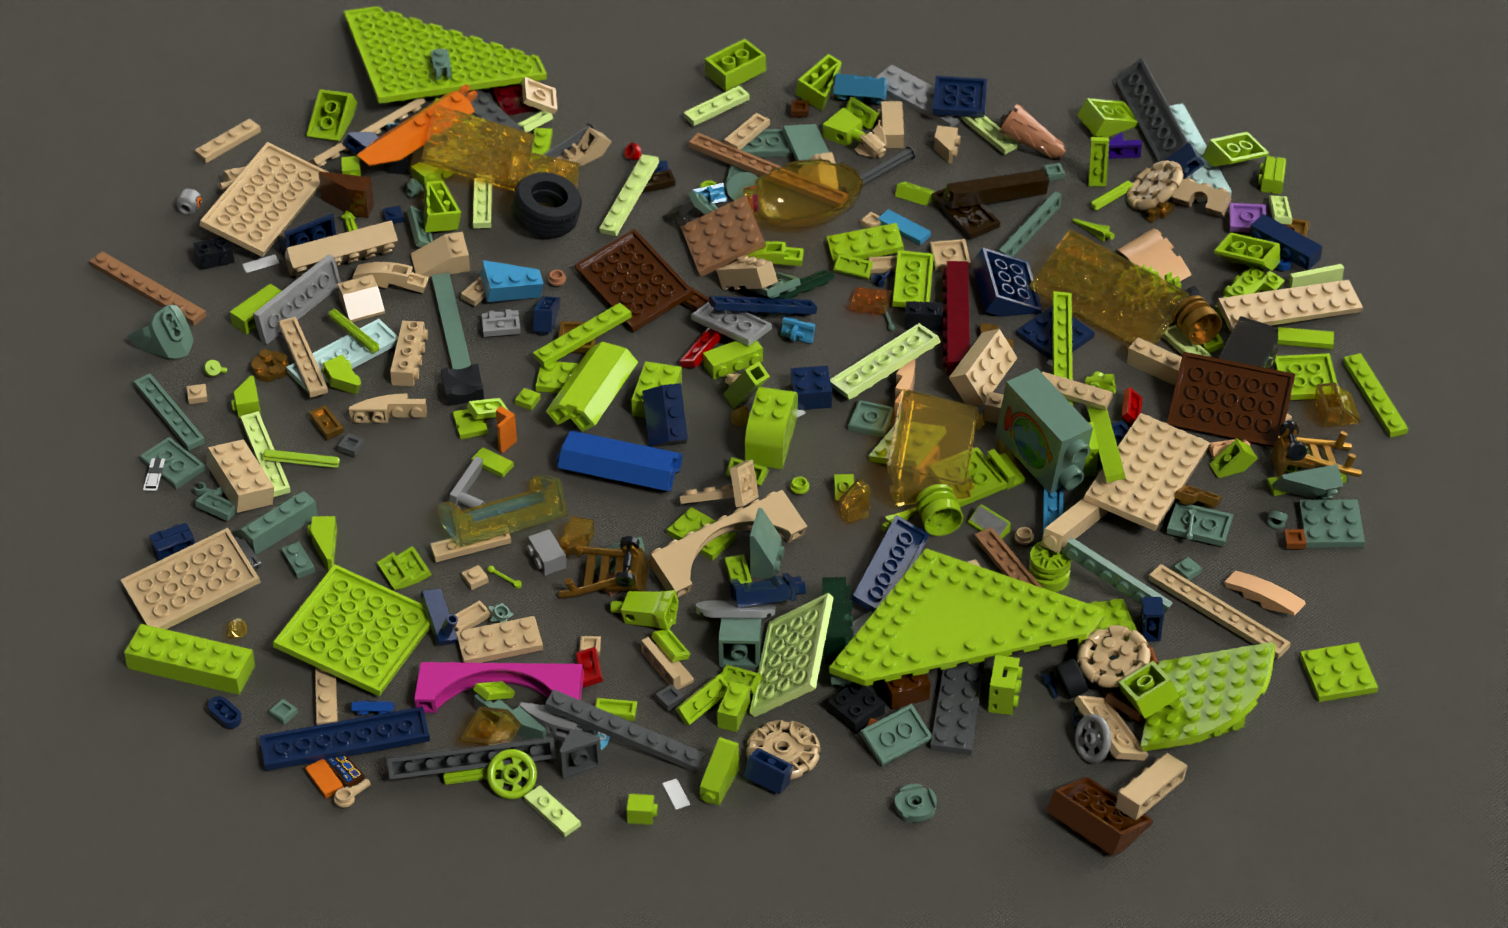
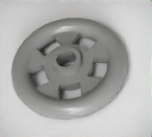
M1097 714L1084 716L1079 721L1075 731L1076 749L1081 758L1088 763L1101 762L1107 756L1111 746L1110 728L1105 719ZM1092 722L1096 723L1095 728H1091ZM1085 745L1089 748L1088 752L1084 747ZM1098 747L1100 751L1096 754L1095 749Z

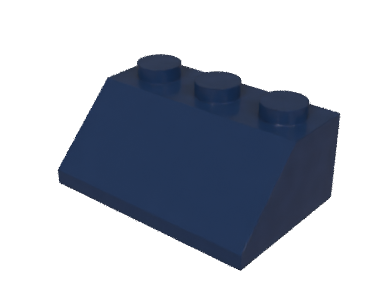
M331 213L278 235L279 250L285 256L288 247L336 235L334 215Z
M681 383L661 385L642 391L649 446L656 447L687 443L688 436Z

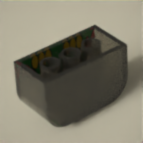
M1240 316L1219 359L1274 370L1275 362L1273 360L1276 359L1279 348H1276L1278 333L1268 324Z

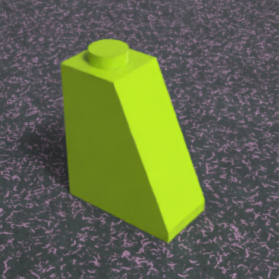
M719 737L700 784V800L720 806L739 771V743Z

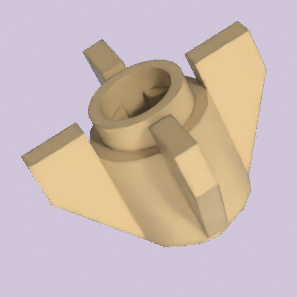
M878 124L872 130L875 134L869 132L866 135L862 134L860 136L862 143L855 148L858 154L873 158H881L887 152L885 132Z

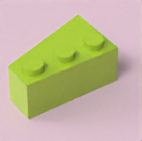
M444 181L426 182L423 198L424 231L458 230L461 211Z

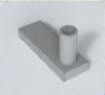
M477 456L474 458L450 493L448 507L456 509L460 503L478 512L481 510L484 501L467 494V492L481 473L483 459Z

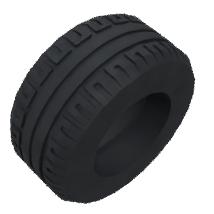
M534 173L523 178L517 184L511 211L516 222L525 231L539 237L556 238L569 233L576 226L582 206V199L577 188L568 179L554 173ZM539 203H547L554 206L555 208L546 207Z

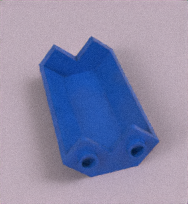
M570 430L561 448V452L557 455L556 462L558 463L557 468L672 491L675 472H680L684 453Z

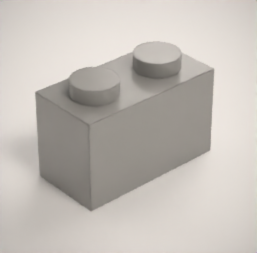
M550 529L528 537L529 545L526 546L527 552L530 557H534L537 569H541L545 576L566 569V555Z

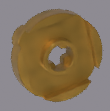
M268 349L261 350L251 363L252 372L255 377L263 382H273L274 378L278 377L280 379L284 378L287 375L286 367L289 366L286 354Z

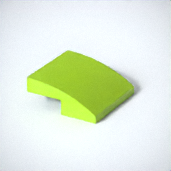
M413 546L397 556L392 552L377 562L394 590L411 586L432 575Z

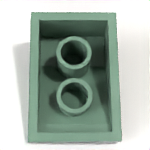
M1338 464L1283 474L1272 486L1273 489L1313 500H1330L1334 495L1338 494V491L1343 487V482Z
M758 508L750 534V576L771 579L775 576L776 572L780 571L781 561L779 559L783 558L785 547L782 546V538L764 510Z

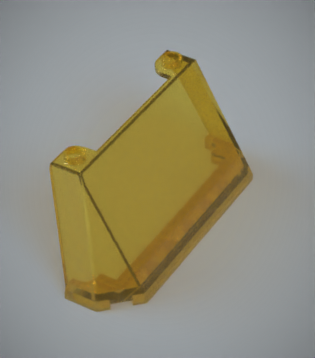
M901 389L887 463L888 474L892 473L891 480L893 485H890V492L896 507L915 504L916 497L922 490L936 484H944L951 487L956 499L971 497V491L974 489V480L970 478L968 472L975 428L980 430L981 426L984 425V417L979 413L976 406L913 390Z

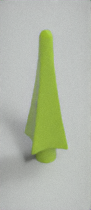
M1075 218L1072 219L1073 223L1086 229L1102 242L1106 238L1113 240L1115 234L1110 232V226L1089 223Z
M917 507L885 516V523L880 526L883 532L887 531L896 515L907 521L918 512Z

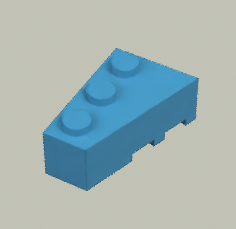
M482 260L480 277L487 302L541 297L544 283L539 269Z

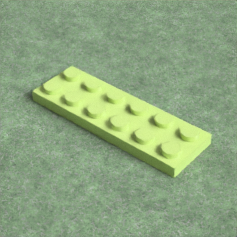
M919 323L831 378V387L850 400L867 388H871L880 380L887 378L894 371L904 367L905 364L917 359L924 352L934 348V346L940 343L939 336Z

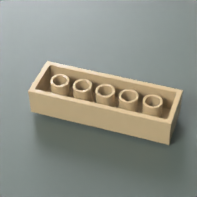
M391 220L288 247L284 257L290 276L299 278L328 254L334 256L336 266L339 267L341 263H355L360 257L371 259L376 256L375 254L382 253L386 255L392 253L398 239Z

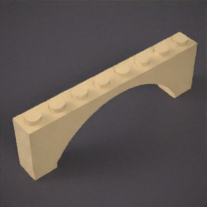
M773 491L762 500L757 499L746 508H738L733 514L729 516L724 515L713 524L708 523L695 533L694 531L689 532L683 539L673 540L666 547L655 549L652 551L648 563L666 591L675 590L679 598L691 590L693 584L690 580L692 563L702 548L713 539L726 533L743 530L752 531L758 508L764 510L781 538L785 539L787 543L804 536L807 525L784 491Z

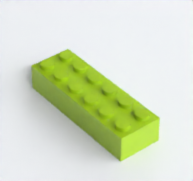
M140 624L124 652L127 669L240 695L255 667L252 649L145 624Z

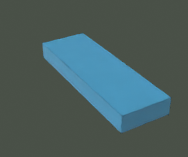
M889 209L877 218L881 225L897 223L900 235L918 245L924 243L931 236V231Z

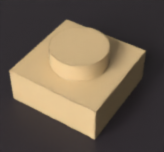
M206 384L187 386L189 404L208 402Z
M479 565L461 572L462 579L471 590L489 583L488 576Z

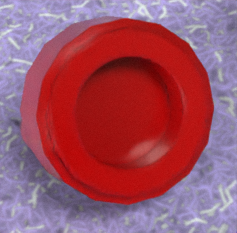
M629 143L625 148V157L632 161L639 160L642 156L641 147L636 143Z

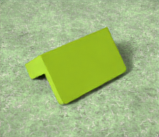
M995 449L988 451V462L992 463L998 473L1008 483L1006 490L1025 482L1026 478L1006 453L999 455Z

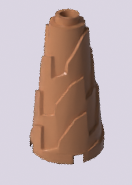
M1016 104L1014 107L1016 109L1011 111L1001 127L1002 130L998 133L1003 137L1037 150L1052 159H1057V157L1061 159L1066 151L1063 142L1036 121L1035 118L1023 109L1024 107Z

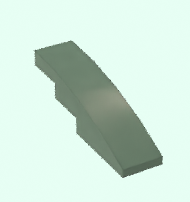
M479 694L474 696L475 710L503 729L525 739L546 736V729L520 706L512 710L500 699L492 703Z

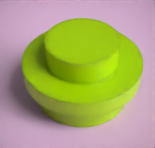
M796 477L792 480L790 489L795 494H805L809 490V482L804 477Z

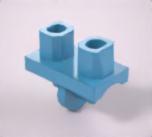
M723 183L693 189L698 194L702 193L709 203L713 202L715 204L727 201Z
M787 317L782 319L780 336L791 338V341L813 342L814 323H806Z

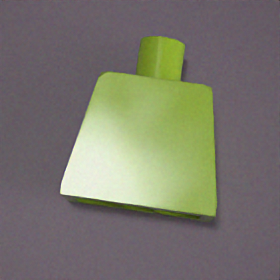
M842 108L823 123V138L844 146H848L854 140L862 143L860 136L862 134L866 135L862 132V121L845 108Z

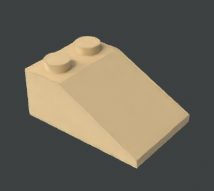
M463 232L445 234L411 253L415 273L429 278L435 274L448 272L449 274L470 271L469 254Z

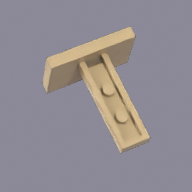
M745 460L730 468L732 484L723 485L722 489H715V486L706 487L704 491L697 492V489L686 490L685 494L680 496L681 504L734 497L736 507H742L759 498L753 460Z

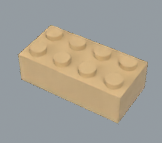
M1000 329L982 332L949 379L967 407L984 404L989 392L995 390L1017 360V356Z
M244 439L208 447L206 465L228 500L235 506L237 513L273 505L274 486Z

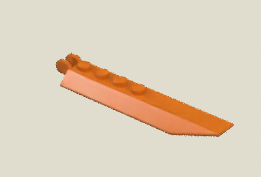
M467 84L460 87L458 91L447 93L374 140L358 153L357 157L369 166L402 160L473 114L475 111L471 102L477 98L478 93L475 90L469 92L470 86Z

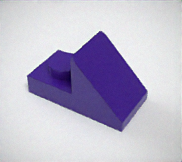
M1122 132L1109 141L1108 159L1141 158V140H1123Z

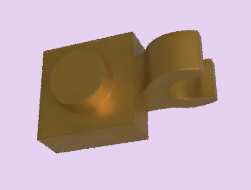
M1167 201L1157 204L1156 207L1150 208L1147 211L1150 215L1146 220L1153 223L1158 217L1166 218L1174 211L1175 205Z

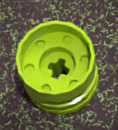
M936 484L929 486L916 497L915 505L924 528L930 535H948L957 530L963 523V513L953 489L948 485Z
M1038 542L1032 547L1030 552L1029 572L1042 588L1053 592L1062 591L1070 581L1071 559L1062 554V550L1057 553L1041 546V542Z

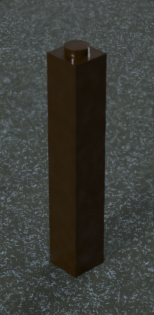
M1041 169L949 183L946 185L943 196L951 209L1047 194L1050 180Z

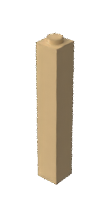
M1084 498L1045 528L1041 546L1059 553L1064 549L1071 537L1074 539L1079 537L1105 516L1108 511L1084 501Z

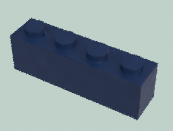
M1262 214L1250 225L1249 237L1279 243L1280 256L1306 270L1312 268L1321 259L1323 246L1265 214Z

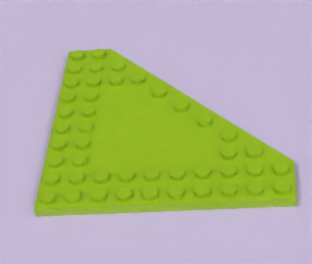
M377 6L344 11V18L378 103L387 104L393 101L440 96L452 91H458L465 84L470 86L469 91L522 84L524 77L537 82L547 79V73L537 55L527 56L524 55V51L514 48L508 50L503 48V45L494 42L488 44L483 42V39L472 35L465 37L462 32L452 29L446 31L442 29V26L432 23L426 25L422 23V20L413 17L407 19L402 17V14L393 11L387 13ZM448 49L451 78H447L446 73H443L440 79H436L432 65L431 50Z
M926 548L830 665L829 673L863 686L873 685V681L883 679L885 682L901 679V675L911 673L913 676L929 673L930 669L939 667L941 670L957 667L958 663L968 662V664L982 662L984 658L995 655L1010 656L1015 651L1023 650V652L1039 650L1040 646L1050 644L1053 647L1067 644V640L1076 638L1078 641L1086 640L1103 618L1105 609Z

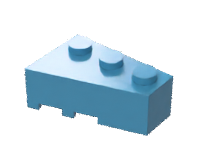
M836 74L833 94L840 100H847L848 97H852L860 102L868 99L871 100V103L881 104V101H886L888 80L885 77H880L879 79L871 78V76L861 77L857 75Z

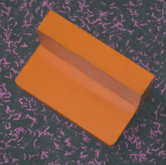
M500 406L496 409L499 452L504 453L517 442L515 414Z

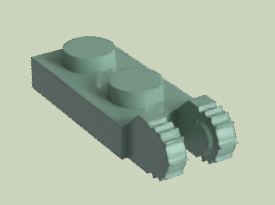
M448 49L431 50L432 65L436 79H440L443 73H446L447 78H451Z

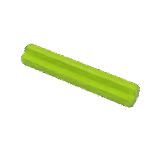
M1125 181L1091 201V209L1093 208L1094 211H1097L1126 194L1128 189L1133 186V183Z

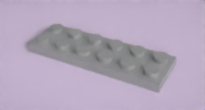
M894 65L889 66L875 77L879 79L880 77H885L888 80L887 96L897 101H902V104L946 127H954L961 121V116L932 114L935 87Z
M328 254L253 314L261 343L267 345L281 334L278 321L296 317L299 320L338 289V283H341L334 256Z

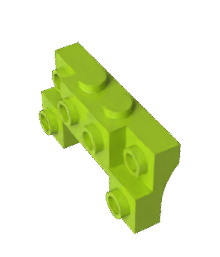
M1252 266L1241 276L1237 275L1232 286L1228 285L1223 292V298L1259 293L1260 290L1266 292L1281 289L1285 280L1271 271L1265 274ZM1216 305L1214 310L1220 318H1223L1218 305Z

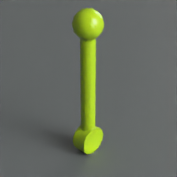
M494 566L487 568L489 573H494L514 584V588L519 589L522 587L521 581H514L495 570Z

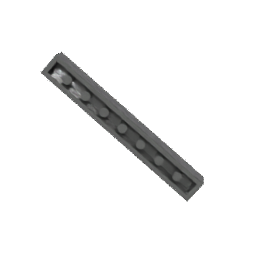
M551 735L387 756L389 779L488 767L495 755L508 749L523 751L533 761L556 758L554 738ZM512 758L504 759V765L513 764Z

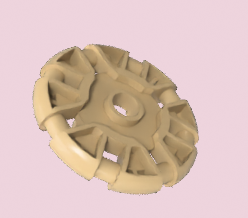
M1165 160L1153 164V167H1147L1135 177V182H1131L1133 186L1127 191L1128 204L1136 210H1148L1156 207L1159 203H1164L1175 193V189L1181 185L1183 180L1182 167L1175 161Z
M1119 625L1108 626L1109 628L1103 630L1101 628L1095 630L1084 640L1085 643L1081 644L1078 649L1077 663L1080 665L1079 668L1083 676L1088 681L1096 682L1102 687H1119V681L1150 662L1151 653L1150 649L1147 648L1148 643L1146 639L1136 630L1131 631L1128 627ZM1112 655H1117V656H1119L1118 659H1114V660H1110V659H1109V657L1112 656ZM1123 672V676L1116 677L1115 674Z
M775 720L765 723L762 728H757L753 731L747 741L746 756L748 759L757 748H760L794 765L790 779L793 780L802 777L804 772H810L816 766L820 757L818 753L821 749L815 733H811L807 726L792 720L791 722ZM790 730V733H782V731ZM782 746V747H787L788 749L782 751V750H779L778 748Z

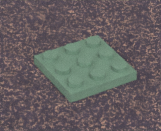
M1358 499L1299 500L1302 529L1305 531L1307 543L1306 548L1364 547L1365 539Z

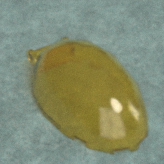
M823 159L798 160L787 163L786 166L777 169L775 167L769 170L768 174L760 176L756 180V186L745 187L743 193L748 200L756 221L765 220L769 224L784 228H809L833 221L852 209L860 196L863 180L856 169L841 162L836 164ZM753 195H757L758 212H754Z

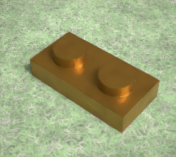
M326 405L309 412L311 420L327 440L344 433L343 426Z

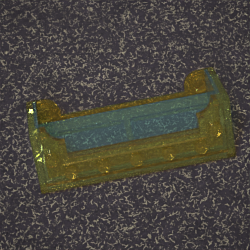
M548 474L533 477L529 482L530 491L465 510H461L459 506L452 502L437 504L441 524L458 547L568 516L560 478Z

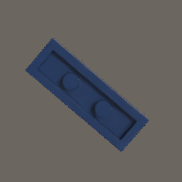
M441 589L422 591L420 597L437 646L455 644L458 638L454 628L458 623V617L454 614H449Z

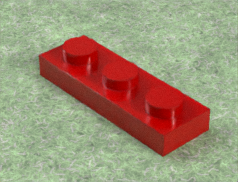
M707 328L679 361L681 366L691 368L699 366L703 360V353L711 350L719 342L723 334Z

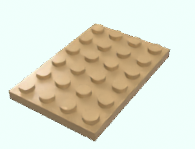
M228 528L121 579L122 585L145 624L162 629H168L261 583L258 575Z

